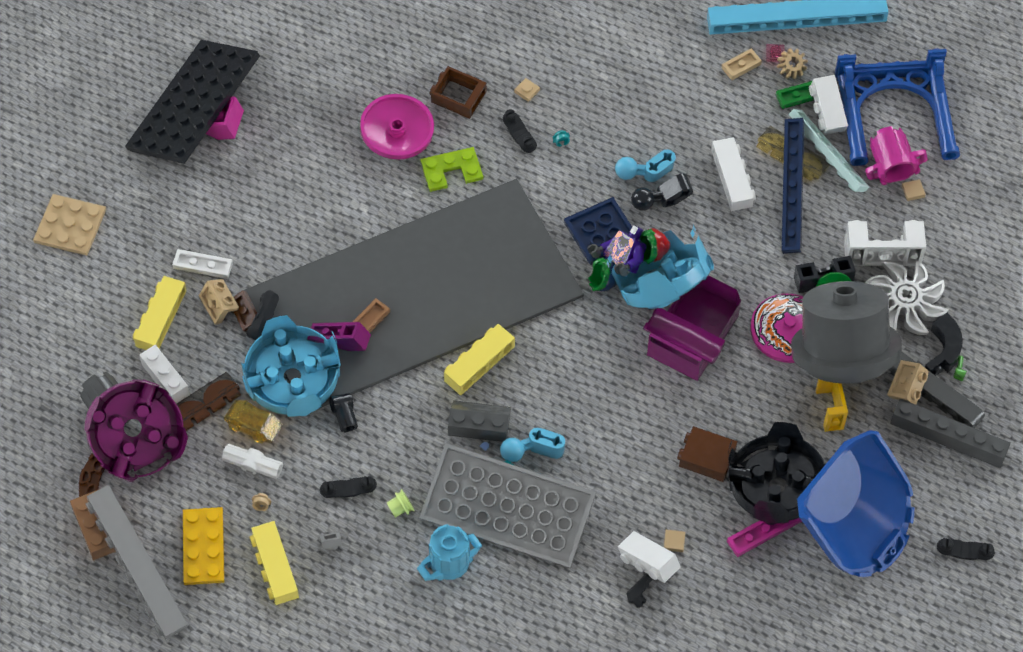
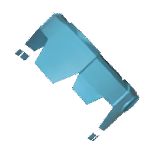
M692 229V231H691V233H690L691 236H692V238H693L694 235H695L693 229ZM671 230L663 232L670 242L669 251L660 261L650 264L643 261L636 274L629 272L625 277L620 274L618 275L614 270V265L612 275L627 305L648 309L663 308L679 300L680 296L689 292L702 280H706L710 271L714 270V264L699 235L695 244L684 245ZM611 255L608 257L609 263L612 261Z
M287 315L266 321L262 336L250 347L245 363L241 362L242 378L246 392L253 401H256L269 411L284 414L288 417L309 415L311 412L322 407L321 405L331 396L336 387L338 377H340L341 363L338 355V346L336 345L337 341L335 342L333 336L330 339H326L322 334L313 329L296 326ZM316 336L323 338L324 343L308 341L307 337ZM290 368L299 370L301 378H294L291 380V383L284 380L286 370Z

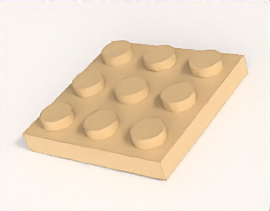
M52 194L33 241L37 244L87 256L106 212V206Z

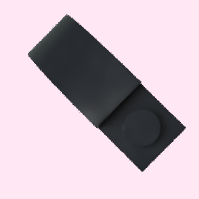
M948 312L934 321L931 332L940 340L943 346V351L925 364V368L935 376L940 374L943 369L947 373L951 371L956 365L962 349L963 338L961 330Z

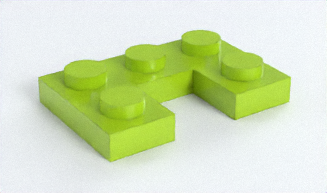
M474 147L420 159L430 192L448 188L444 172L461 169L466 184L483 180V174Z

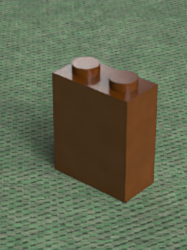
M693 426L691 433H686L683 442L686 444L685 448H680L678 453L679 467L724 482L729 470L728 451L730 454L733 447L736 452L738 441Z

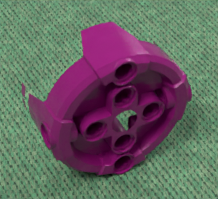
M133 379L132 381L119 383L104 391L99 397L97 396L94 399L85 419L84 430L86 431L87 441L93 455L109 473L120 479L130 480L129 482L136 480L138 477L154 474L167 466L171 461L173 462L181 458L187 445L188 436L183 427L182 415L177 404L169 396L167 390L156 383L144 379ZM130 419L138 420L142 427L141 432L134 437L128 436L124 431V425ZM170 451L171 459H167L158 469L147 474H135V477H130L128 471L132 469L137 471L164 458L163 454Z

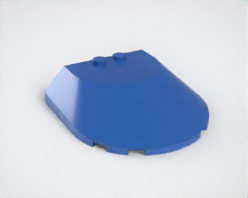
M873 430L844 441L797 499L799 518L831 562L843 572L858 577H869L875 572H883L896 561L910 537L906 534L909 523L913 524L915 507H911L910 497L913 496V491L907 475L880 433Z

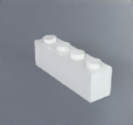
M734 137L712 141L711 151L730 210L736 211L753 207L756 195L754 189L751 190L750 188L751 180L749 174L745 172L746 165L744 159L740 157L741 150L739 144H736Z

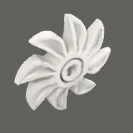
M883 262V267L893 281L886 275H877L869 278L865 283L879 287L888 295L890 327L896 330L898 315H904V327L909 332L917 335L929 334L917 313L924 321H936L948 312L949 309L932 305L943 294L944 280L931 287L921 289L926 284L928 273L920 262H915L913 281L907 280V270L902 265L895 262Z

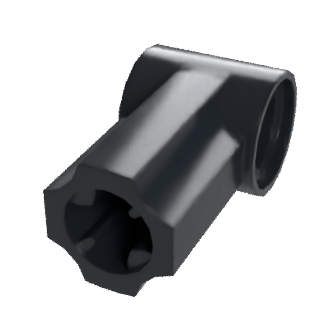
M345 393L330 396V408L332 413L336 414L341 432L346 433L357 429L358 424L353 412L352 395Z

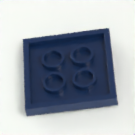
M614 197L564 218L565 226L590 265L594 263L595 258L587 250L589 245L596 244L600 247V244L612 239L618 231L621 230L629 234L632 229L630 222ZM601 252L599 258H606L605 256H603V252Z

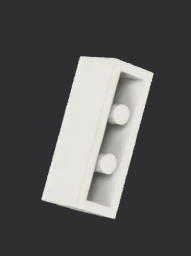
M835 75L813 79L809 86V92L814 97L815 102L813 106L815 113H818L819 129L823 131L824 135L845 131L848 123Z
M156 345L139 355L144 369L156 384L169 392V396L176 404L190 395L186 382Z
M635 531L618 546L621 553L620 558L624 563H630L638 571L646 572L654 580L658 579L665 583L681 568L675 553Z

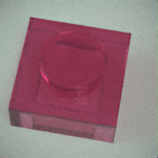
M766 44V62H779L777 59L782 57L781 53L785 51L784 45Z

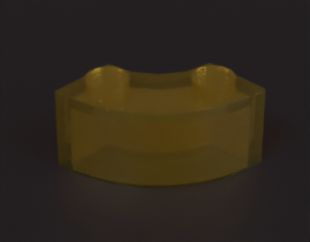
M235 400L224 417V420L229 423L230 429L245 433L261 444L263 442L272 443L283 426V423L271 412L261 410L247 400Z

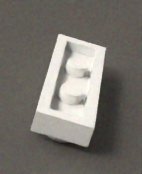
M177 249L172 265L173 269L228 279L233 260Z

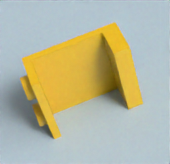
M818 379L816 394L832 393L835 406L827 408L823 423L824 432L844 430L848 409L842 383H832Z

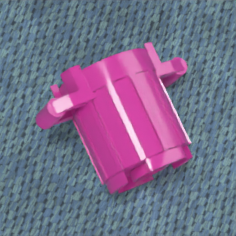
M892 126L885 127L877 131L876 137L870 138V148L876 164L866 168L865 172L868 180L879 179L882 185L908 179L914 173L915 175L920 173L919 165L928 160L927 153L924 149L912 152L907 137L900 127L899 130L893 129Z

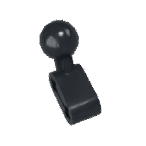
M684 173L678 174L661 184L656 192L642 187L636 189L632 193L631 203L634 208L640 211L650 209L656 202H661L663 207H669L678 204L692 195L693 189L688 175Z

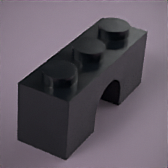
M851 256L834 258L832 263L823 269H816L814 262L796 265L794 281L798 293L808 292L815 288L819 279L829 273H843L851 281H854L856 270Z

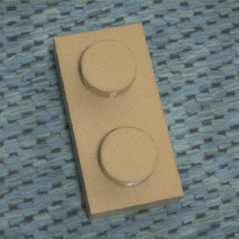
M751 48L723 63L722 70L731 80H734L760 66L762 60Z

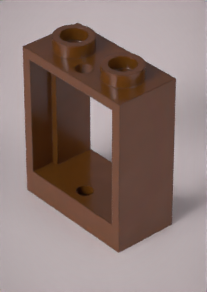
M447 66L446 70L440 73L437 84L433 85L430 89L431 103L470 119L487 92V82ZM449 81L473 90L465 105L441 95Z

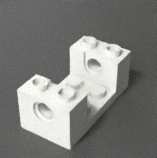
M848 221L844 237L845 256H851L854 266H883V262H895L902 266H915L916 261L922 264L926 250L924 221H905L903 226L904 233L901 235L900 240L895 239L892 241H881L878 239L869 241L867 221Z

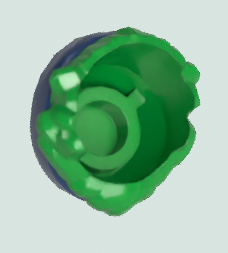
M608 258L594 260L592 274L588 277V280L591 282L589 286L592 288V291L606 292L617 285L612 275L613 266L616 264L611 261L608 267Z

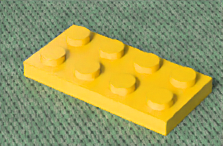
M223 507L183 510L184 585L225 583Z

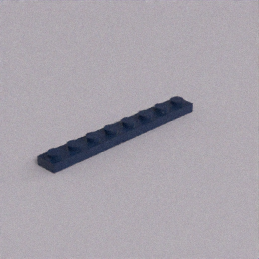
M803 118L785 119L781 247L783 254L801 253Z

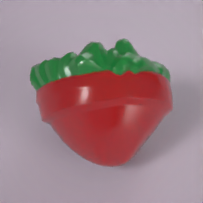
M656 228L645 230L639 238L647 246L644 253V261L647 264L660 261L670 249L668 238Z

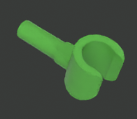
M959 356L958 365L954 373V378L959 381H963L967 372L962 369L963 356Z

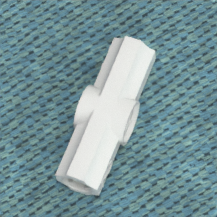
M231 444L225 446L223 450L222 461L239 466L245 472L248 470L253 472L254 475L259 473L276 480L282 472L283 462L266 457L259 450L253 448L246 450Z

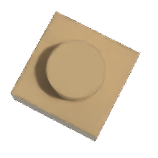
M527 78L514 89V93L528 102L540 91V87Z

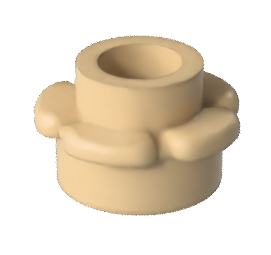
M259 493L252 497V506L255 510L266 511L268 506L271 505V499L264 493Z

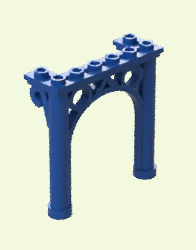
M936 48L928 50L925 61L879 62L876 64L855 65L856 54L838 55L834 75L839 83L841 100L848 123L846 130L851 153L849 158L852 166H862L869 162L860 107L867 97L885 89H905L922 96L933 110L942 159L955 160L960 156L959 147L956 145L943 79L946 49ZM920 77L925 82L916 85L910 79ZM870 81L872 86L865 88L860 86L858 82ZM928 85H930L931 94L925 90ZM855 91L861 94L857 101Z

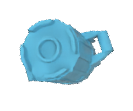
M448 524L440 526L431 535L429 556L421 562L417 570L425 581L435 579L439 581L443 579L454 580L467 572L473 557L478 553L482 544L474 534L467 535L460 527L449 526ZM470 543H471V544L473 545V547H474V549H472L471 551H470ZM425 566H427V568L431 567L434 573L430 575Z

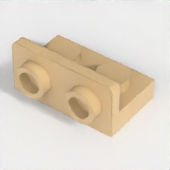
M223 279L207 281L199 294L215 325L222 323L228 312L237 311L239 308Z
M901 360L887 395L892 399H903L916 405L920 399L924 383L927 381L929 371L920 363Z

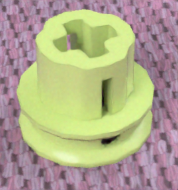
M402 489L399 493L395 492L396 497L387 502L395 518L405 512L409 515L410 511H415Z

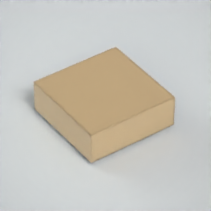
M920 179L902 183V189L907 201L925 198L926 194Z
M665 530L664 548L669 551L683 552L685 532Z

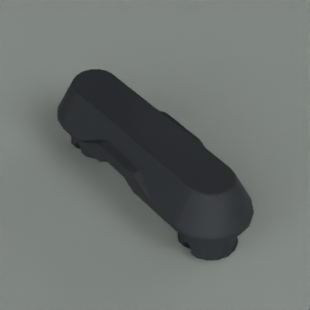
M512 109L507 110L503 115V122L510 135L524 152L532 153L537 148L536 141L515 111Z
M268 290L261 295L258 313L246 331L249 338L257 340L262 336L266 321L272 319L279 301V296L274 291Z
M372 476L350 480L325 481L320 487V494L325 498L355 497L360 494L373 492L377 487V483Z
M943 538L937 543V550L941 554L958 559L990 560L995 554L994 547L990 543L964 542L950 538Z
M646 573L626 593L628 602H633L637 608L646 603V598L642 593L649 587V583L654 580L649 574Z

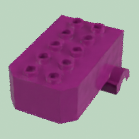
M708 275L706 280H702L689 292L680 296L679 300L673 302L668 311L662 308H655L651 319L643 327V330L650 333L647 356L698 381L708 364H713L717 360L725 345V337L739 317L741 299L737 289Z

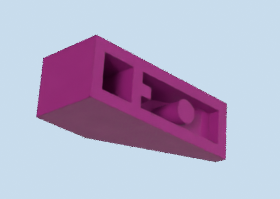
M360 322L312 323L311 329L319 332L326 339H330L333 336L335 342L337 341V348L347 351H365L371 336ZM316 336L307 337L308 341L324 343L323 338Z

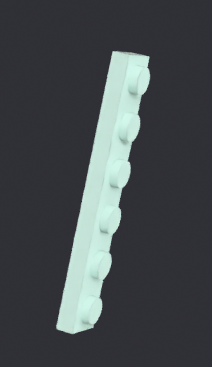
M793 109L789 113L792 119H804V136L815 144L814 147L817 151L825 155L826 161L838 170L837 174L841 178L846 179L849 183V188L854 192L867 191L869 188L867 183L802 110Z

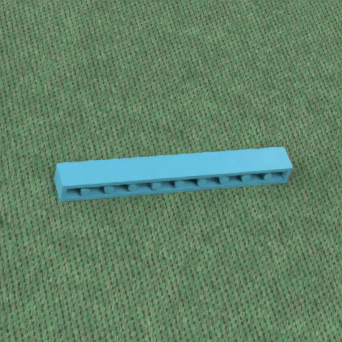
M801 0L709 7L707 21L709 34L711 35L886 22L889 11L886 0Z

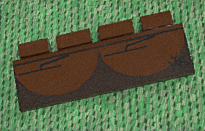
M228 372L223 373L177 403L182 415L183 427L186 431L194 426L191 420L194 419L198 424L209 417L208 409L215 413L226 406L225 398L230 403L241 396L239 385Z

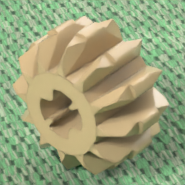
M789 48L787 52L783 51L781 53L782 57L777 59L780 62L777 68H782L780 74L786 73L785 77L787 79L790 76L793 79H796L797 75L801 77L803 71L807 70L804 64L808 60L802 59L805 53L799 55V49L793 52ZM791 60H792V63H793V62L795 63V66H794V67H792L793 65L790 66V64H789V62H790Z

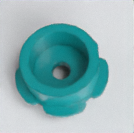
M563 130L557 131L553 136V143H556L558 147L562 146L559 143L560 141H564V145L569 144L570 134Z

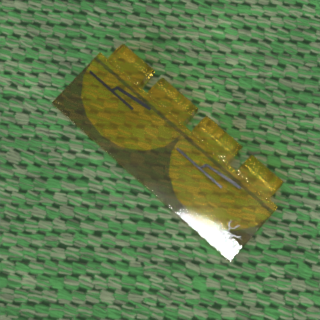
M769 126L758 138L757 148L767 154L772 150L770 156L783 163L784 134ZM804 147L803 177L809 181H812L814 178L819 179L830 164Z

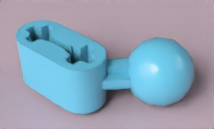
M663 150L650 159L646 165L637 164L631 157H622L617 161L615 171L618 177L624 180H631L636 175H642L645 180L655 182L673 169L676 155L671 150Z
M534 428L530 431L529 438L521 441L514 437L504 440L500 446V453L509 462L519 461L527 450L558 459L564 454L565 438L552 431Z

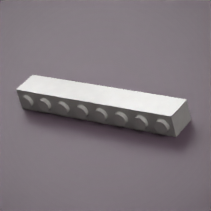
M107 485L88 495V503L85 505L90 514L94 513L98 520L95 523L100 532L104 530L107 538H105V541L110 549L114 548L117 555H115L119 566L123 565L127 572L124 574L130 584L134 583L137 589L134 592L138 600H143L147 606L144 610L149 619L153 618L157 624L154 628L159 637L163 635L166 640L186 629L187 623L110 486Z

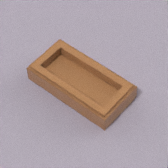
M375 298L353 322H360L370 333L391 311L389 307Z

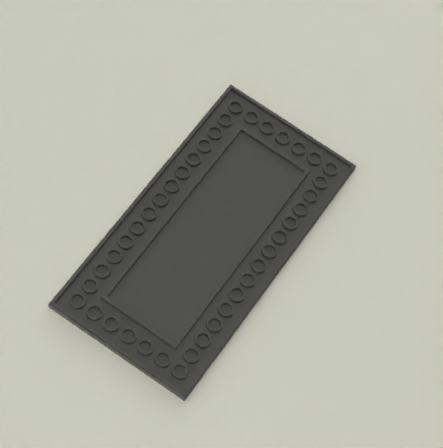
M517 179L244 290L247 292L257 313L261 303V295L268 290L274 291L279 296V301L272 318L287 315L296 326L310 329L312 323L353 322L375 298L390 308L391 312L370 332L371 336L365 351L338 349L341 363L340 377H338L336 387L331 396L345 393L355 394L471 345L476 340H481L488 329L494 328L497 324L506 330L584 297V293ZM295 368L285 371L289 383L294 378H301L300 371ZM329 398L321 405L322 407L330 404Z

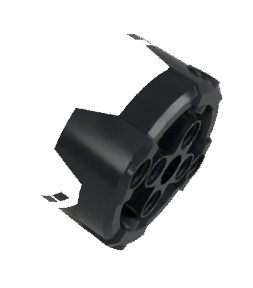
M775 422L767 435L748 442L738 452H735L733 447L730 454L728 451L729 487L738 504L745 511L753 515V518L770 525L789 523L790 520L799 518L797 499L825 466V463L820 453L811 444L803 440L796 424ZM768 446H777V448L769 450ZM761 449H766L755 454L750 459L743 462V460L753 452ZM777 477L785 479L787 487L781 492L780 486H769L772 479Z

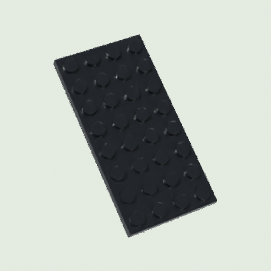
M200 40L125 145L126 149L131 152L185 164L260 57L258 51Z

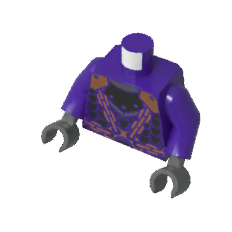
M633 225L629 234L620 230L612 239L600 244V247L596 244H591L587 250L595 259L600 257L601 252H603V256L606 258L611 255L612 262L616 264L614 267L616 274L625 277L629 272L637 273L640 264L644 261V253L647 246L639 240L643 229Z

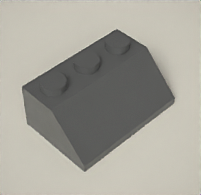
M453 400L448 421V436L503 442L507 439L511 407Z

